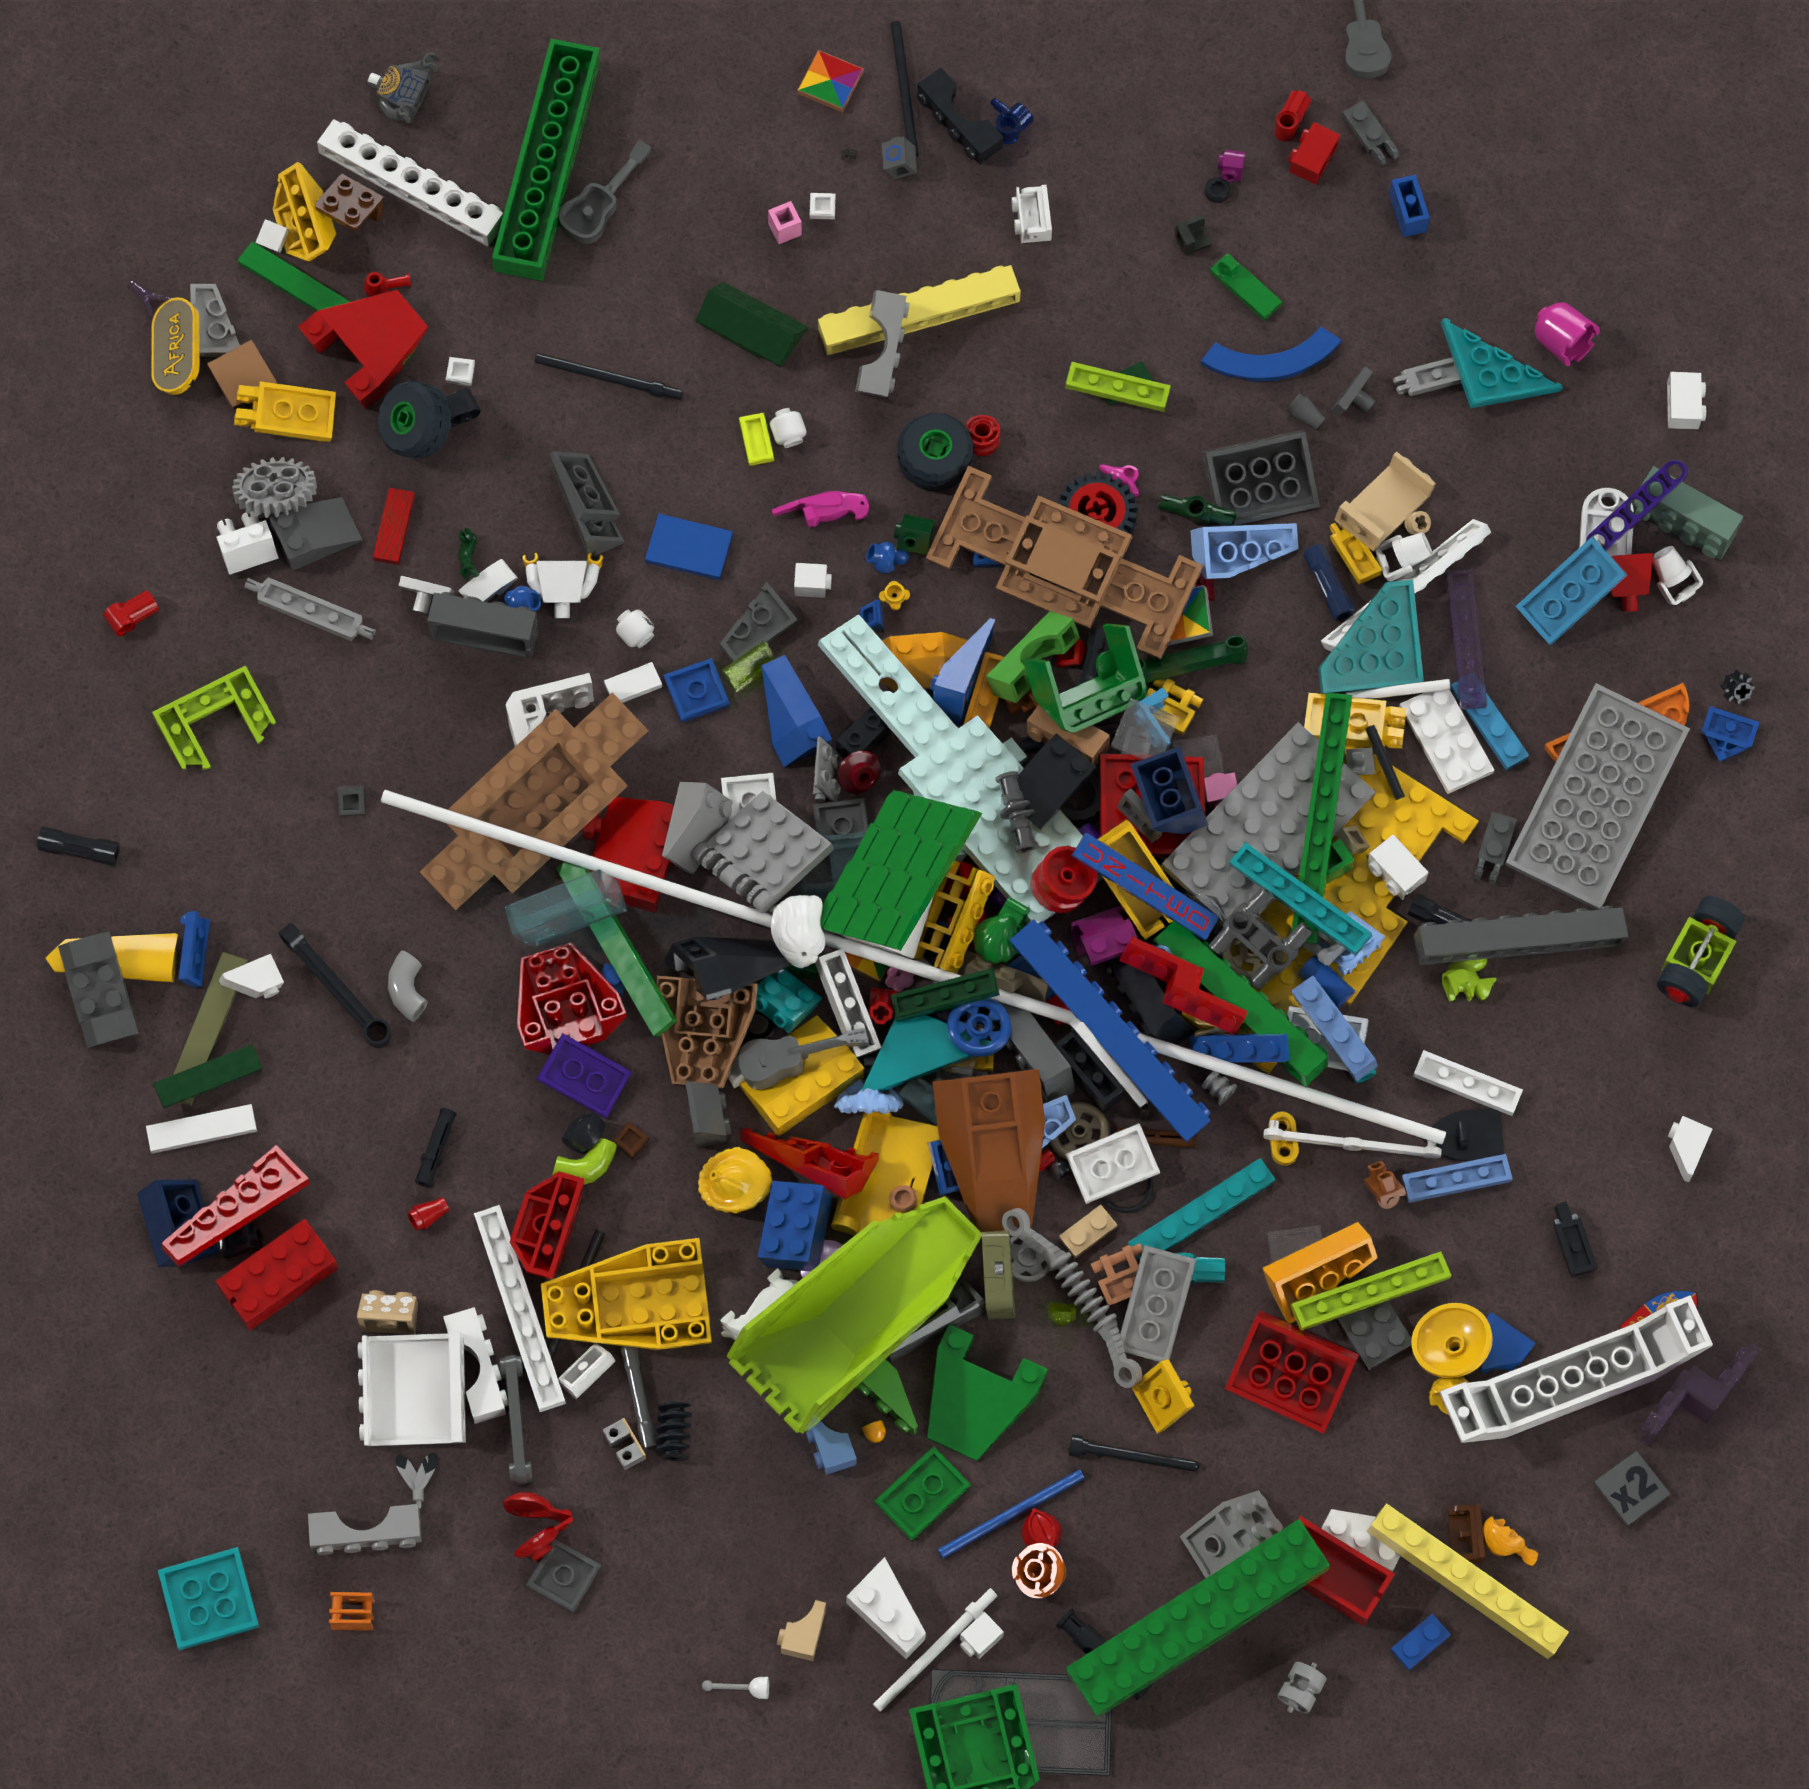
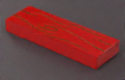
M389 488L373 554L374 561L399 565L415 498L414 492Z

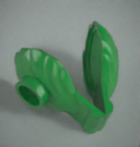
M1010 897L1006 900L998 915L985 919L976 925L972 942L975 951L983 960L993 963L1007 962L1015 955H1021L1010 943V939L1025 927V921L1030 908Z

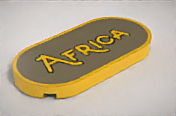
M172 298L164 302L156 311L152 321L153 383L163 392L169 395H177L185 392L190 387L189 384L192 380L195 381L200 366L199 312L191 302L184 298Z

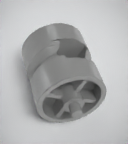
M1302 1662L1294 1663L1288 1674L1290 1681L1284 1682L1277 1695L1281 1702L1289 1706L1287 1709L1289 1713H1292L1295 1709L1301 1713L1309 1714L1316 1701L1314 1694L1321 1692L1327 1680L1321 1672L1315 1669L1317 1664L1312 1662L1311 1666Z

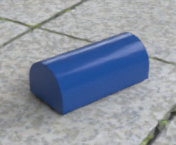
M1315 955L1304 964L1298 973V976L1304 981L1314 976L1338 1009L1355 993V989L1330 966L1321 963Z
M941 1140L928 1142L939 1194L960 1191Z

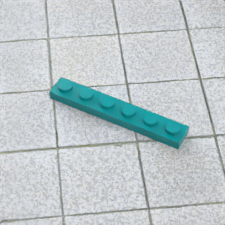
M1246 842L1230 860L1229 864L1232 868L1260 888L1264 886L1273 894L1275 899L1356 956L1372 937V933Z
M1259 1158L1130 1240L1127 1245L1132 1247L1141 1243L1142 1248L1145 1245L1167 1251L1273 1184L1276 1179L1262 1159ZM1142 1254L1136 1256V1258H1137V1260H1138L1139 1262H1140V1259H1141Z

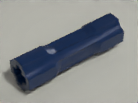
M1318 543L1307 548L1303 556L1311 572L1315 575L1334 620L1340 621L1354 614L1355 608L1332 566V560L1324 544Z

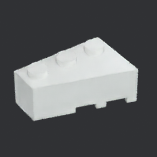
M884 1557L847 1595L846 1603L907 1659L925 1641L926 1633Z

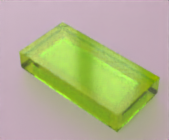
M762 641L722 669L732 689L735 692H739L762 675V665L776 658L768 644Z

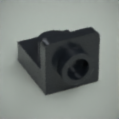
M247 1223L219 1241L223 1258L230 1259L250 1250L258 1252L263 1248V1234L258 1225Z

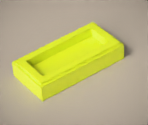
M764 413L739 417L749 466L773 462L774 455Z

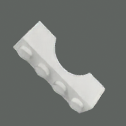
M474 1307L443 1316L447 1332L463 1333L464 1350L471 1353L480 1364V1374L476 1383L466 1391L474 1423L506 1415L504 1407L508 1406L509 1402L505 1389L499 1391L497 1381L502 1379L498 1365L492 1366L489 1356L494 1355L490 1339L484 1340L482 1331L487 1330L483 1315H477Z

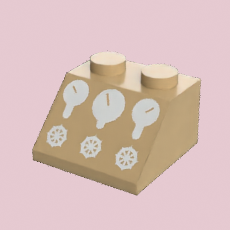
M373 1290L369 1291V1294L362 1293L357 1313L361 1332L415 1335L418 1311L417 1297L412 1296L408 1292L385 1295L383 1291Z

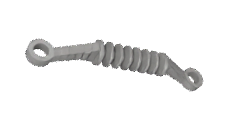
M1014 1208L1007 1211L1002 1218L1004 1230H1009L1011 1236H1017L1038 1253L1042 1254V1257L1049 1265V1271L1059 1269L1055 1279L1059 1280L1065 1277L1066 1280L1061 1287L1064 1289L1071 1286L1072 1289L1068 1296H1079L1074 1302L1075 1306L1084 1303L1085 1306L1081 1310V1314L1091 1312L1087 1322H1098L1093 1330L1095 1333L1098 1332L1106 1341L1114 1366V1378L1117 1383L1124 1388H1130L1138 1384L1142 1379V1369L1136 1361L1126 1358L1117 1326V1316L1115 1314L1105 1315L1110 1308L1109 1305L1099 1307L1104 1298L1102 1296L1093 1298L1097 1291L1096 1288L1086 1289L1091 1281L1089 1279L1080 1281L1084 1274L1083 1270L1074 1273L1078 1263H1067L1072 1255L1054 1246L1053 1243L1048 1242L1047 1239L1030 1228L1029 1216L1023 1209ZM1013 1216H1015L1018 1219L1020 1224L1019 1228H1017L1014 1225L1012 1220ZM1125 1367L1130 1370L1132 1374V1379H1128L1126 1377L1124 1372Z

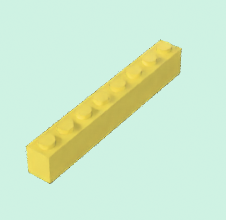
M997 266L988 272L981 274L972 273L960 280H947L942 285L935 287L925 286L917 292L910 294L900 293L899 295L907 296L906 302L909 303L907 318L903 317L901 327L905 328L904 334L1020 302V289L1012 266ZM871 304L863 307L854 306L838 314L829 313L818 319V331L827 356L885 340L879 324L869 317Z
M1387 1503L1366 1532L1545 1658L1549 1659L1555 1654L1569 1631Z

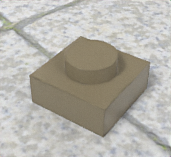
M1357 826L1343 827L1336 833L1338 839H1341L1351 855L1364 853L1370 847Z

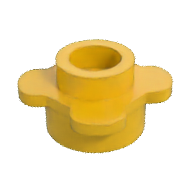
M897 581L889 582L885 590L879 594V599L882 602H887L892 610H899L902 602L910 598V592L905 590Z

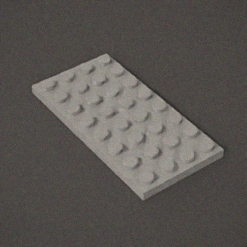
M1596 683L1505 865L1598 910L1602 907L1690 728Z
M1299 722L1206 817L1208 826L1194 830L1160 866L1208 911L1218 916V920L1223 924L1241 903L1248 902L1260 889L1259 886L1229 864L1230 860L1245 842L1293 877L1300 873L1319 740ZM1344 763L1333 837L1375 794V791ZM1274 897L1259 912V915L1272 903V901L1275 899ZM1240 914L1235 916L1237 925L1247 926L1248 921L1245 916Z

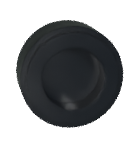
M1214 177L1207 181L1205 196L1208 200L1214 203H1221L1228 198L1230 185L1225 179Z

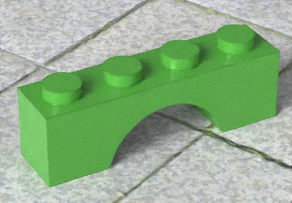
M1049 611L987 674L986 677L993 695L1017 703L1031 689L1023 660L1027 658L1040 660L1050 655L1065 654L1080 638L1073 618Z

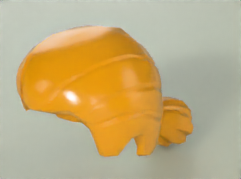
M1489 1517L1483 1525V1540L1489 1552L1496 1556H1507L1517 1553L1526 1564L1533 1566L1537 1561L1538 1552L1527 1548L1525 1540L1513 1529H1510L1509 1526H1504V1519L1494 1520V1517Z

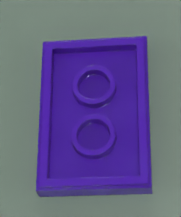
M562 1033L536 1080L606 1119L632 1072Z

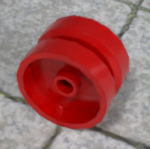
M1056 847L1044 857L1031 875L1030 886L1033 896L1041 906L1049 911L1056 913L1073 911L1081 905L1096 886L1097 872L1071 856L1076 849L1075 847Z

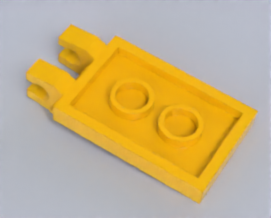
M261 381L259 387L239 385L236 402L253 403V410L237 408L234 425L251 426V429L258 433L331 442L336 392Z
M1309 693L1304 727L1319 740L1326 694ZM1353 698L1346 745L1372 747L1365 728L1375 725L1384 747L1386 745L1389 748H1402L1404 729L1400 728L1405 727L1406 709L1393 706L1386 707V701Z

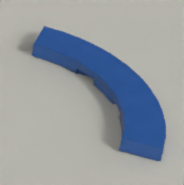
M1320 327L1309 339L1300 345L1284 352L1268 355L1240 353L1215 342L1201 360V365L1227 377L1232 376L1246 379V381L1257 382L1276 381L1302 374L1305 370L1320 364L1341 344V339Z

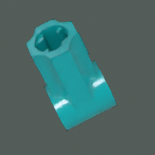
M1176 1253L1197 1259L1190 1285L1196 1282L1224 1283L1225 1258L1196 1257V1255L1191 1253Z

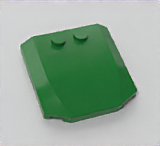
M1017 1684L909 1709L927 1789H1029L1040 1780Z

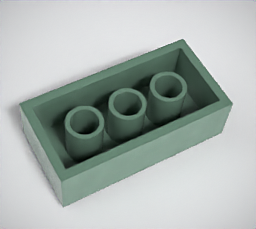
M1652 467L1642 485L1659 470L1657 467ZM1659 482L1652 483L1650 486L1651 494L1656 497L1660 496L1663 491L1662 485ZM1682 482L1642 520H1650L1657 524L1658 528L1663 532H1671L1677 535L1684 544L1700 548L1707 557H1716L1721 560L1736 537L1743 516ZM1635 499L1633 510L1635 514H1640L1644 506L1640 500Z

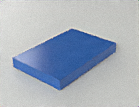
M658 513L645 557V563L720 581L733 537V531Z

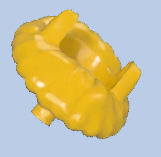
M740 1147L726 1149L717 1153L714 1157H710L708 1162L703 1165V1169L699 1173L698 1191L701 1194L702 1200L706 1201L709 1207L724 1213L731 1212L737 1214L754 1208L769 1195L773 1182L771 1171L763 1160L759 1159L755 1153L749 1150L741 1149Z

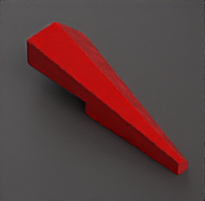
M750 1128L741 1130L740 1140L815 1183L824 1185L826 1189L844 1199H848L863 1190L879 1160V1154L875 1152L865 1156L856 1154V1149L848 1147L847 1151L844 1152L831 1147V1144L797 1137H791L790 1140L777 1139L776 1134L768 1132L766 1136L751 1132Z

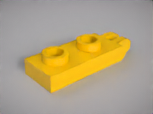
M1336 523L1331 524L1330 530L1333 534L1330 535V539L1358 585L1381 575L1382 569L1369 548L1340 524L1341 531Z

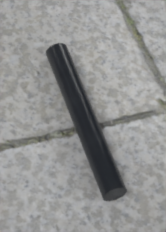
M1375 725L1365 728L1395 800L1404 798L1405 794Z

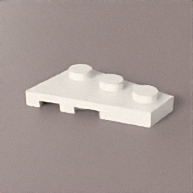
M1331 1509L1321 1529L1393 1572L1400 1555L1366 1532L1376 1517Z

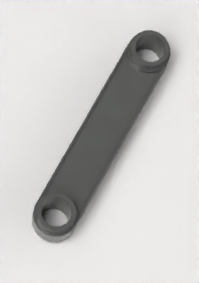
M508 1355L499 1358L501 1379H507L514 1463H509L511 1485L516 1484L518 1486L533 1483L531 1461H525L518 1390V1378L523 1377L521 1356Z

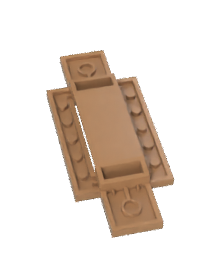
M613 692L575 728L555 709L448 810L563 847L628 786L610 766L645 735L648 730ZM447 824L458 837L427 864L420 873L457 910L493 875L513 894L551 857Z

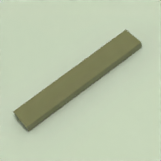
M222 952L173 1075L210 1060L237 993L236 990L221 985L219 979L223 973L247 964L248 960ZM195 1097L180 1103L191 1106Z

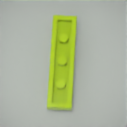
M1072 362L1065 388L1164 412L1171 385Z

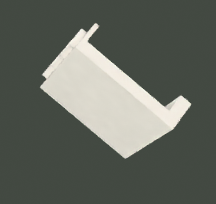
M449 1332L447 1334L362 1336V1342H358V1357L362 1358L363 1369H359L358 1381L359 1386H363V1397H359V1411L364 1413V1424H360L359 1435L360 1440H364V1445L393 1446L466 1443L464 1334L461 1332Z

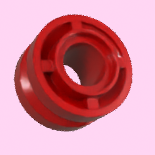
M977 415L967 421L965 427L970 432L971 439L973 440L974 455L987 456L994 453L1000 444L999 423L988 415Z

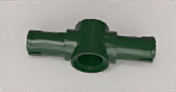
M1162 494L1161 500L1163 501L1159 502V510L1180 514L1181 517L1190 519L1196 525L1217 522L1234 526L1235 521L1233 519L1236 520L1237 517L1236 510L1216 507L1214 503L1206 502L1199 495L1181 499ZM1196 507H1203L1200 513H1192Z

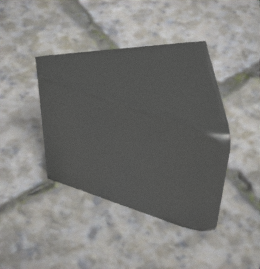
M364 785L338 787L339 815L365 814Z

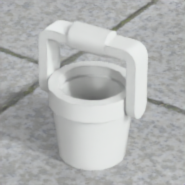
M1423 532L1405 538L1397 535L1384 541L1375 550L1377 554L1376 561L1388 581H1394L1411 573L1413 566L1433 555L1430 544ZM1393 546L1395 555L1402 568L1390 573L1383 550Z
M1673 546L1665 547L1653 555L1652 563L1659 577L1657 586L1668 604L1677 605L1681 601L1685 602L1703 585V579L1694 564L1689 559L1684 561ZM1691 574L1695 582L1692 585H1688L1673 598L1667 588L1682 582Z

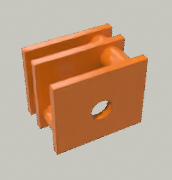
M330 1592L332 1609H329V1613L332 1618L329 1619V1624L332 1630H373L371 1620H374L372 1614L374 1597L372 1593ZM342 1603H362V1610L342 1609ZM342 1616H349L350 1620H342Z

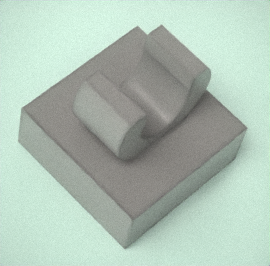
M1373 747L1346 749L1347 766L1355 774L1376 773Z

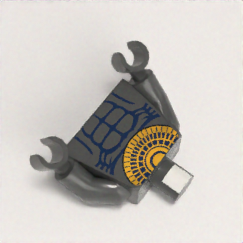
M433 52L427 53L423 60L399 64L398 66L390 65L384 76L375 73L370 74L367 86L377 90L376 96L379 108L388 120H404L407 124L413 122L431 84L430 75L427 71L436 72L438 70L434 63L440 61V59Z

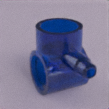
M996 98L990 101L994 109L1000 113L996 118L995 128L1004 137L1003 144L1010 145L1015 143L1019 139L1020 133L1034 121L1031 112L1021 103H1015L1011 108H1008ZM1003 127H1011L1013 129L1004 130Z

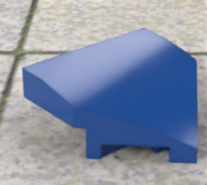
M1710 706L1702 733L1716 758L1721 762L1752 747L1760 722Z
M1491 1312L1486 1319L1492 1330L1493 1342L1488 1357L1479 1366L1480 1373H1487L1493 1369L1513 1371L1515 1366H1520L1536 1343Z

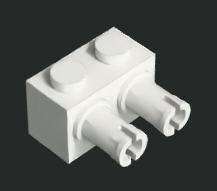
M254 511L250 512L251 517H248L246 512L242 515L241 519L245 525L244 528L235 530L234 524L230 519H225L226 525L223 524L222 520L217 524V529L220 532L217 540L229 575L278 559L266 520L260 522L258 516H255Z

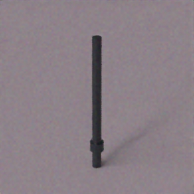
M537 353L535 357V363L651 392L652 396L661 398L663 395L681 400L684 390L665 386L663 382L655 380L654 382H649Z

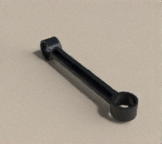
M290 922L280 930L278 935L293 953L300 957L364 1029L366 1042L374 1048H381L387 1045L391 1039L389 1024L385 1020L374 1018L307 943L303 934L293 923ZM377 1025L387 1029L386 1037L381 1041L371 1040L368 1036L370 1028Z

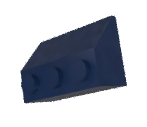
M1180 746L1131 764L1154 831L1186 834L1208 826Z
M197 1179L155 1180L137 1193L158 1267H178L162 1250V1242L205 1207ZM215 1243L182 1265L219 1254L217 1244Z

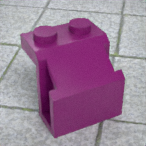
M1121 906L1071 923L1070 935L1079 956L1086 954L1090 966L1121 956L1131 937L1137 938L1131 921L1129 919L1123 920L1121 917Z

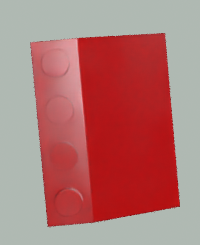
M616 797L609 803L602 830L599 833L592 856L667 880L672 862L664 858L662 853L674 805L662 801ZM589 869L607 900L656 913L662 895L661 892Z
M1260 1310L1255 1317L1225 1389L1324 1434L1359 1354L1306 1330L1301 1331L1299 1327Z

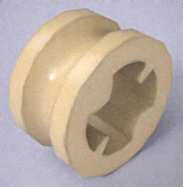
M1411 512L1405 518V528L1410 534L1426 533L1430 529L1431 521L1426 512Z

